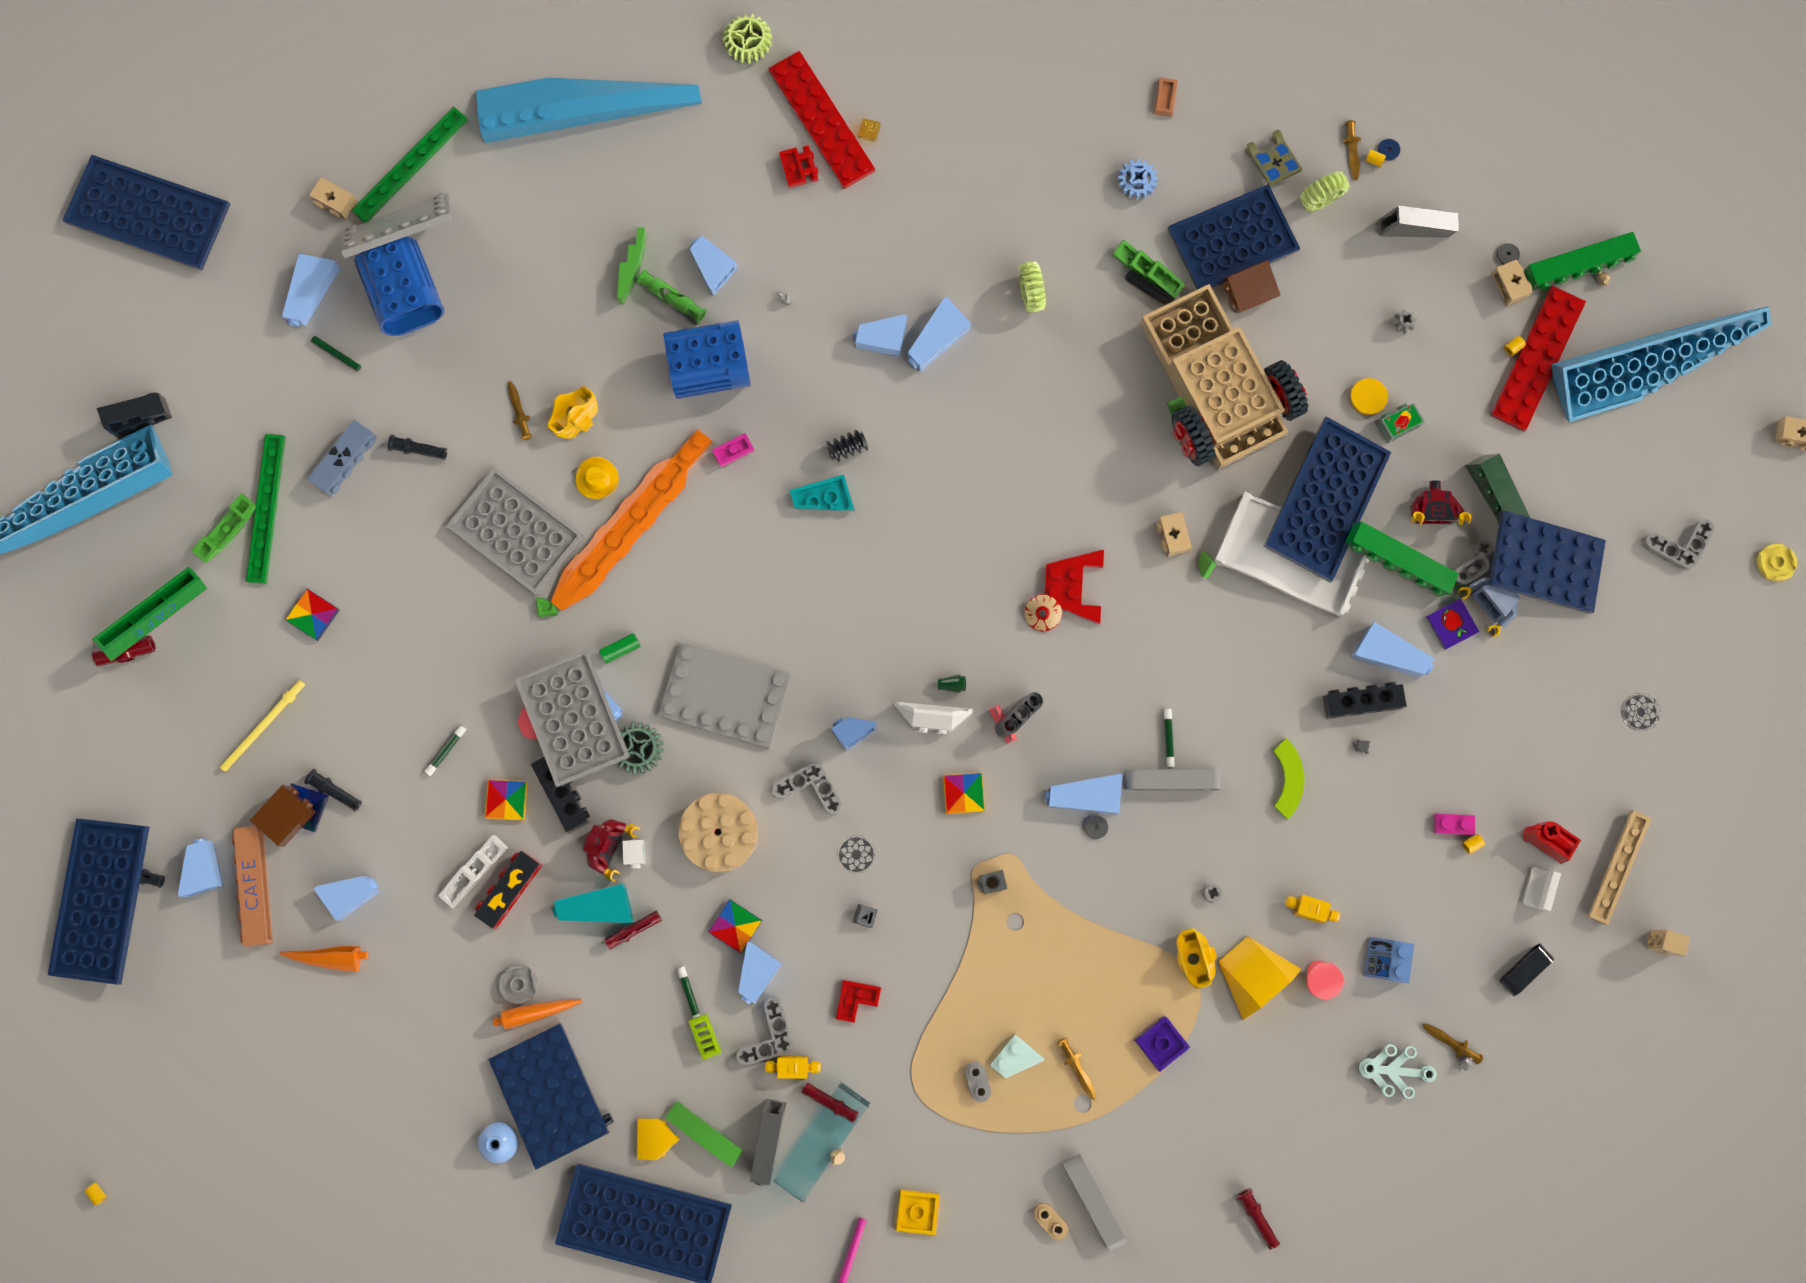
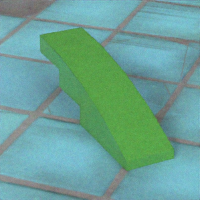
M637 227L636 245H628L627 263L620 262L617 292L619 304H624L639 274L646 246L647 233L645 228Z
M1122 240L1112 253V256L1129 270L1137 273L1174 298L1177 297L1185 286V283L1159 261H1153L1142 250L1137 251L1126 240Z
M676 1101L665 1117L691 1139L730 1167L735 1164L743 1152L739 1146L719 1130L709 1125L700 1116L694 1114L678 1101Z

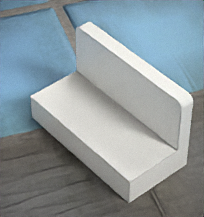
M1533 867L1522 904L1544 912L1551 911L1561 873L1555 871L1548 872Z

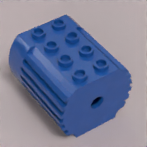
M406 236L361 252L355 256L356 269L383 334L389 336L405 335L437 322L436 320H439L444 315L443 304L416 239L414 240V238Z
M739 320L663 334L670 378L676 399L751 386Z

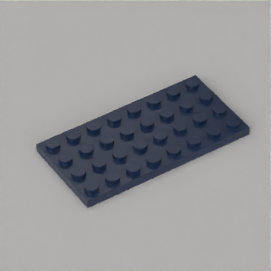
M91 154L62 221L65 224L203 270L231 204L226 200Z
M1327 416L1323 418L1263 547L1327 582H1332L1349 547L1345 545L1352 526L1360 522L1392 452Z
M76 818L48 976L122 985L149 826Z
M577 1163L555 1245L697 1283H712L732 1204Z

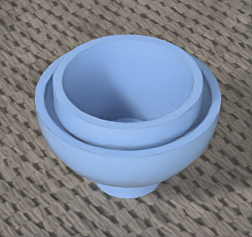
M492 1123L486 1126L479 1136V1152L489 1162H506L517 1151L518 1135L514 1128L507 1123ZM497 1140L499 1147H493L492 1142Z

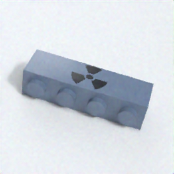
M353 420L307 480L331 497L332 494L338 492L343 480L351 475L353 467L362 461L367 449L373 447L377 436L359 422Z

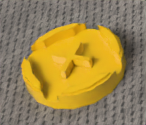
M1362 379L1352 388L1350 402L1358 413L1362 415H1376L1386 406L1388 392L1383 383L1377 379Z

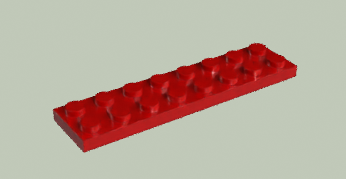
M800 50L768 68L769 73L843 189L875 172V167Z
M1553 285L1550 287L1525 340L1526 346L1521 349L1490 416L1523 432L1527 430L1552 377L1551 364L1559 362L1585 306V300Z

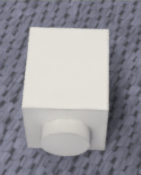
M622 841L623 865H629V869L641 868L640 864H645V841Z

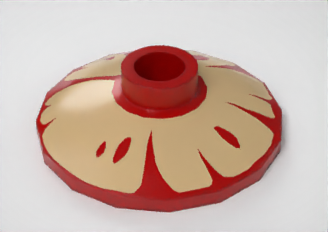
M1037 594L1025 606V619L1034 630L1041 632L1050 631L1061 621L1062 607L1059 601L1052 595ZM1045 610L1046 616L1041 617L1039 611Z

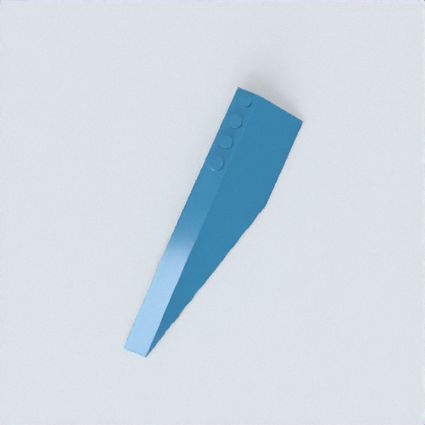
M543 78L476 91L479 126L485 143L702 103L699 86L692 84Z
M1766 306L1682 326L1551 364L1554 385L1567 420L1571 422L1644 399V396L1659 390V387L1666 383L1670 384L1680 375H1685L1711 360L1710 358L1722 354L1725 352V349L1732 345L1736 346L1746 337H1751L1771 325L1770 307Z
M150 424L77 462L79 466L71 470L69 468L63 473L65 476L56 482L52 480L47 484L44 491H37L13 508V513L8 517L2 516L0 518V555L73 526L172 476L170 462L154 427Z

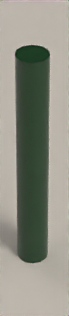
M312 337L311 342L355 371L358 372L361 369V365L320 338Z

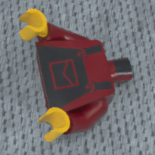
M1439 480L1430 481L1429 490L1423 491L1417 496L1410 507L1411 524H1414L1416 520V524L1452 525L1457 521V518L1459 519L1458 524L1460 526L1463 525V521L1468 522V524L1471 522V514L1463 510L1455 496H1452V492L1441 491V481Z
M608 819L601 825H594L590 834L586 837L583 847L587 865L598 873L604 874L607 880L615 882L616 880L612 879V874L620 875L619 871L611 868L607 869L620 843L623 832L625 831L626 834L636 838L637 836L632 832L634 829L640 830V828L634 824L626 826V823L614 819Z

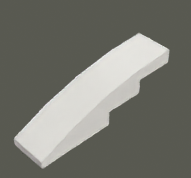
M492 835L467 864L460 868L438 896L452 909L455 908L509 847L496 835Z

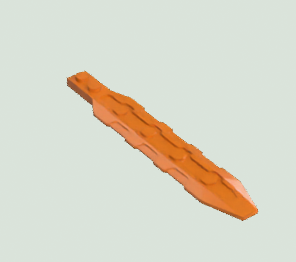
M697 429L674 457L654 465L644 477L643 482L629 497H626L619 505V509L605 525H602L597 530L594 538L564 568L551 599L552 604L563 611L594 593L606 579V575L620 559H623L628 554L631 546L645 530H648L655 523L658 515L685 488L688 470L713 443L710 438Z

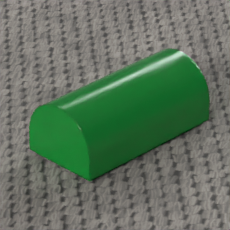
M632 633L601 648L599 652L607 664L640 648L641 645L636 635Z

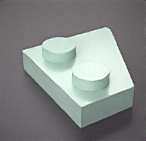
M1014 1034L990 1066L1003 1077L1008 1078L1043 1062L1045 1059Z

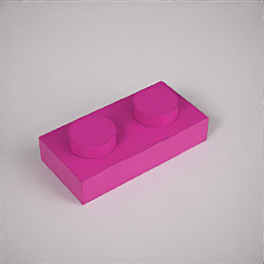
M746 433L712 449L721 468L755 451Z
M1434 814V833L1475 835V815Z

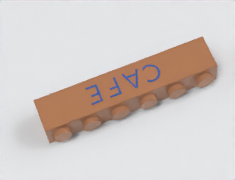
M256 826L235 828L234 834H232V843L235 845L233 861L237 867L235 882L238 884L239 891L236 894L237 903L240 904L238 921L242 928L240 942L243 943V947L273 944L264 833Z

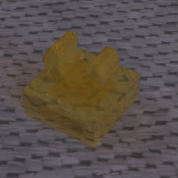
M863 118L858 138L876 142L881 122Z

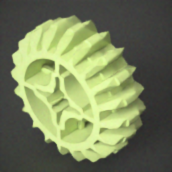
M745 13L744 18L738 15L736 21L731 19V24L726 25L727 30L723 32L725 36L723 37V43L725 44V50L728 51V55L733 56L735 61L740 58L742 64L745 60L750 64L752 59L757 62L758 57L764 58V53L769 52L768 47L772 45V34L770 33V27H767L765 21H761L760 16L755 19L753 14L747 17ZM753 29L758 31L762 37L758 36V34L753 33ZM733 41H737V43L741 44L742 48L735 45Z
M1340 171L1321 177L1301 193L1299 198L1302 206L1306 211L1313 212L1333 203L1349 189L1348 179Z
M1025 262L1019 266L1018 270L1023 303L1028 312H1039L1044 310L1046 305V294L1041 269L1037 262Z

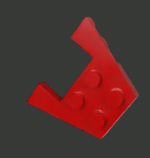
M1104 550L1046 564L1044 594L1052 595L1056 598L1063 611H1068L1096 624L1101 623V606L1081 604L1083 567L1103 568Z

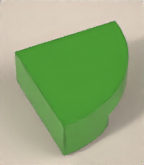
M1201 552L1198 562L1199 572L1203 578L1208 579L1217 563L1207 552Z
M536 598L539 618L558 615L556 607L550 601L544 598Z

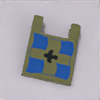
M1280 130L1273 132L1272 141L1276 145L1259 153L1254 142L1248 143L1246 153L1253 159L1269 186L1303 170L1284 141Z

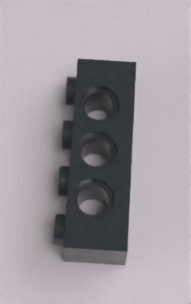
M1396 682L1385 683L1384 687H1378L1377 684L1368 685L1366 689L1359 690L1358 687L1347 688V692H1340L1339 689L1330 690L1328 694L1323 696L1326 719L1400 710L1407 707L1403 684L1397 685ZM1380 693H1384L1387 696L1386 702L1380 700ZM1361 695H1364V696L1367 697V699H1368V704H1367V705H1365V704H1363V703L1361 702V700H1360ZM1342 698H1346L1349 701L1348 707L1342 705Z
M545 757L533 762L531 766L565 832L570 834L590 823L588 820L590 817L586 807L582 808L579 802L581 797L578 791H573L570 785L573 782L557 788L554 780L550 781L549 779L550 770ZM565 787L566 795L559 798L558 790ZM574 804L575 812L568 815L567 807Z

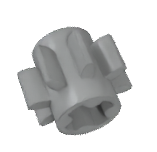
M1404 309L1401 314L1396 313L1394 317L1397 320H1394L1392 323L1397 328L1396 332L1403 331L1406 334L1408 329L1413 331L1415 328L1413 324L1417 321L1413 316L1414 312L1409 313Z

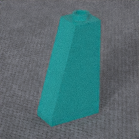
M619 884L554 901L555 906H552L553 915L559 921L634 923L626 884Z

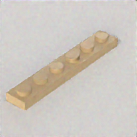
M1635 810L1630 811L1587 917L1604 925L1609 924L1652 818Z

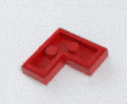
M843 980L835 1019L855 1023L858 1004L878 1007L882 987Z

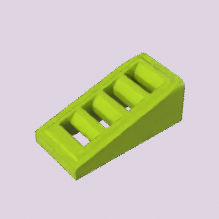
M708 1014L690 1019L689 1024L702 1059L705 1060L720 1054L721 1047ZM706 1021L707 1025L696 1029L695 1025ZM705 1030H709V1032L700 1036L698 1034ZM710 1037L712 1038L711 1041L705 1042L703 1044L701 1042L702 1040L708 1039ZM713 1045L715 1046L714 1048L705 1051V1048Z

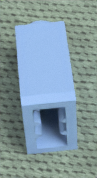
M701 235L691 243L690 252L710 293L714 296L737 270V265L732 258Z
M907 315L859 324V329L854 331L853 336L856 348L900 357Z
M201 838L194 840L193 844L186 847L178 896L183 898L224 886L213 841Z
M368 876L342 880L313 888L334 919L338 921L343 920L380 893L377 889L379 885L376 880Z
M750 941L746 945L738 993L741 994L740 998L746 1003L750 1004L753 1002L755 1004L782 963Z

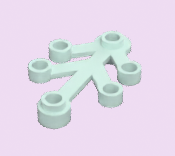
M1392 1044L1385 1045L1383 1051L1374 1059L1366 1058L1360 1062V1074L1365 1078H1372L1381 1088L1382 1094L1387 1097H1392L1395 1094V1089L1392 1085L1386 1084L1379 1074H1387L1400 1089L1402 1096L1407 1099L1413 1098L1415 1091L1412 1087L1407 1086L1398 1075L1420 1077L1425 1082L1434 1081L1437 1075L1436 1070L1431 1066H1423L1420 1069L1400 1067L1409 1058H1414L1417 1055L1416 1049L1412 1046H1406L1403 1052L1388 1066H1381L1380 1064L1388 1056L1396 1055L1397 1048ZM1390 1046L1393 1048L1392 1054H1389L1387 1052V1049ZM1410 1048L1413 1050L1411 1056L1407 1054V1050ZM1368 1065H1371L1373 1068L1371 1072L1366 1070ZM1430 1070L1432 1076L1427 1078L1426 1072ZM1387 1087L1391 1088L1390 1094L1385 1093ZM1406 1089H1410V1096L1405 1095Z

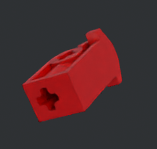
M1553 821L1537 823L1523 829V841L1526 843L1530 842L1560 864L1571 859L1581 842L1578 837Z

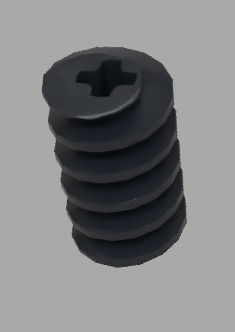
M856 429L854 430V436L850 432L847 433V439L841 435L840 442L833 438V445L826 441L832 461L835 458L840 462L841 455L847 459L848 452L854 456V450H857L860 454L861 447L868 451V445L863 432L861 431L860 433Z

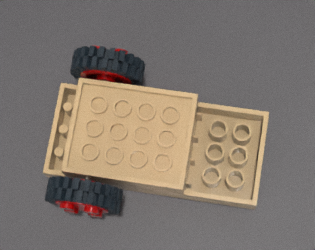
M1210 284L1142 317L1140 321L1142 329L1177 395L1182 397L1186 404V407L1172 413L1173 435L1177 441H1180L1179 444L1182 446L1181 449L1184 456L1190 459L1195 466L1198 467L1210 460L1213 461L1217 470L1228 466L1284 438L1289 432L1280 417L1281 414L1287 421H1292L1307 413L1308 399L1305 397L1307 392L1302 383H1299L1296 371L1291 369V366L1287 365V362L1283 360L1265 367L1264 370L1262 369L1241 327L1233 329Z

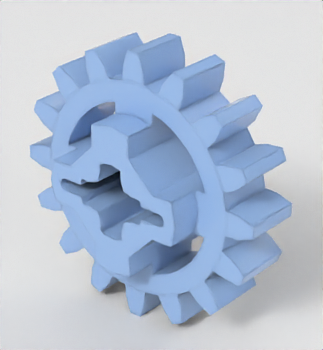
M1137 159L1136 163L1130 160L1129 165L1125 163L1123 169L1119 171L1120 176L1117 179L1118 182H1121L1119 188H1124L1123 194L1128 192L1129 198L1135 195L1136 200H1138L1139 196L1142 195L1145 199L1147 193L1152 195V189L1157 187V170L1152 171L1153 164L1146 165L1147 160L1143 163H1140V159Z

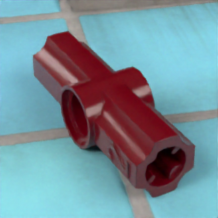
M149 635L140 639L113 661L100 648L93 650L92 659L98 667L115 662L133 661L135 657L155 652L156 645L152 636Z

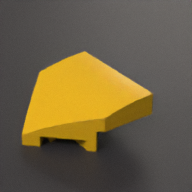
M638 1118L637 1160H658L660 1157H664L666 1152L680 1140L677 1134L674 1135L666 1125L667 1122L665 1120H660L659 1118Z

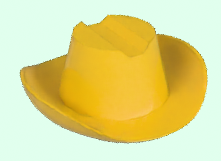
M591 457L580 464L575 481L578 491L583 496L590 499H601L610 495L617 488L619 475L615 466L607 459Z

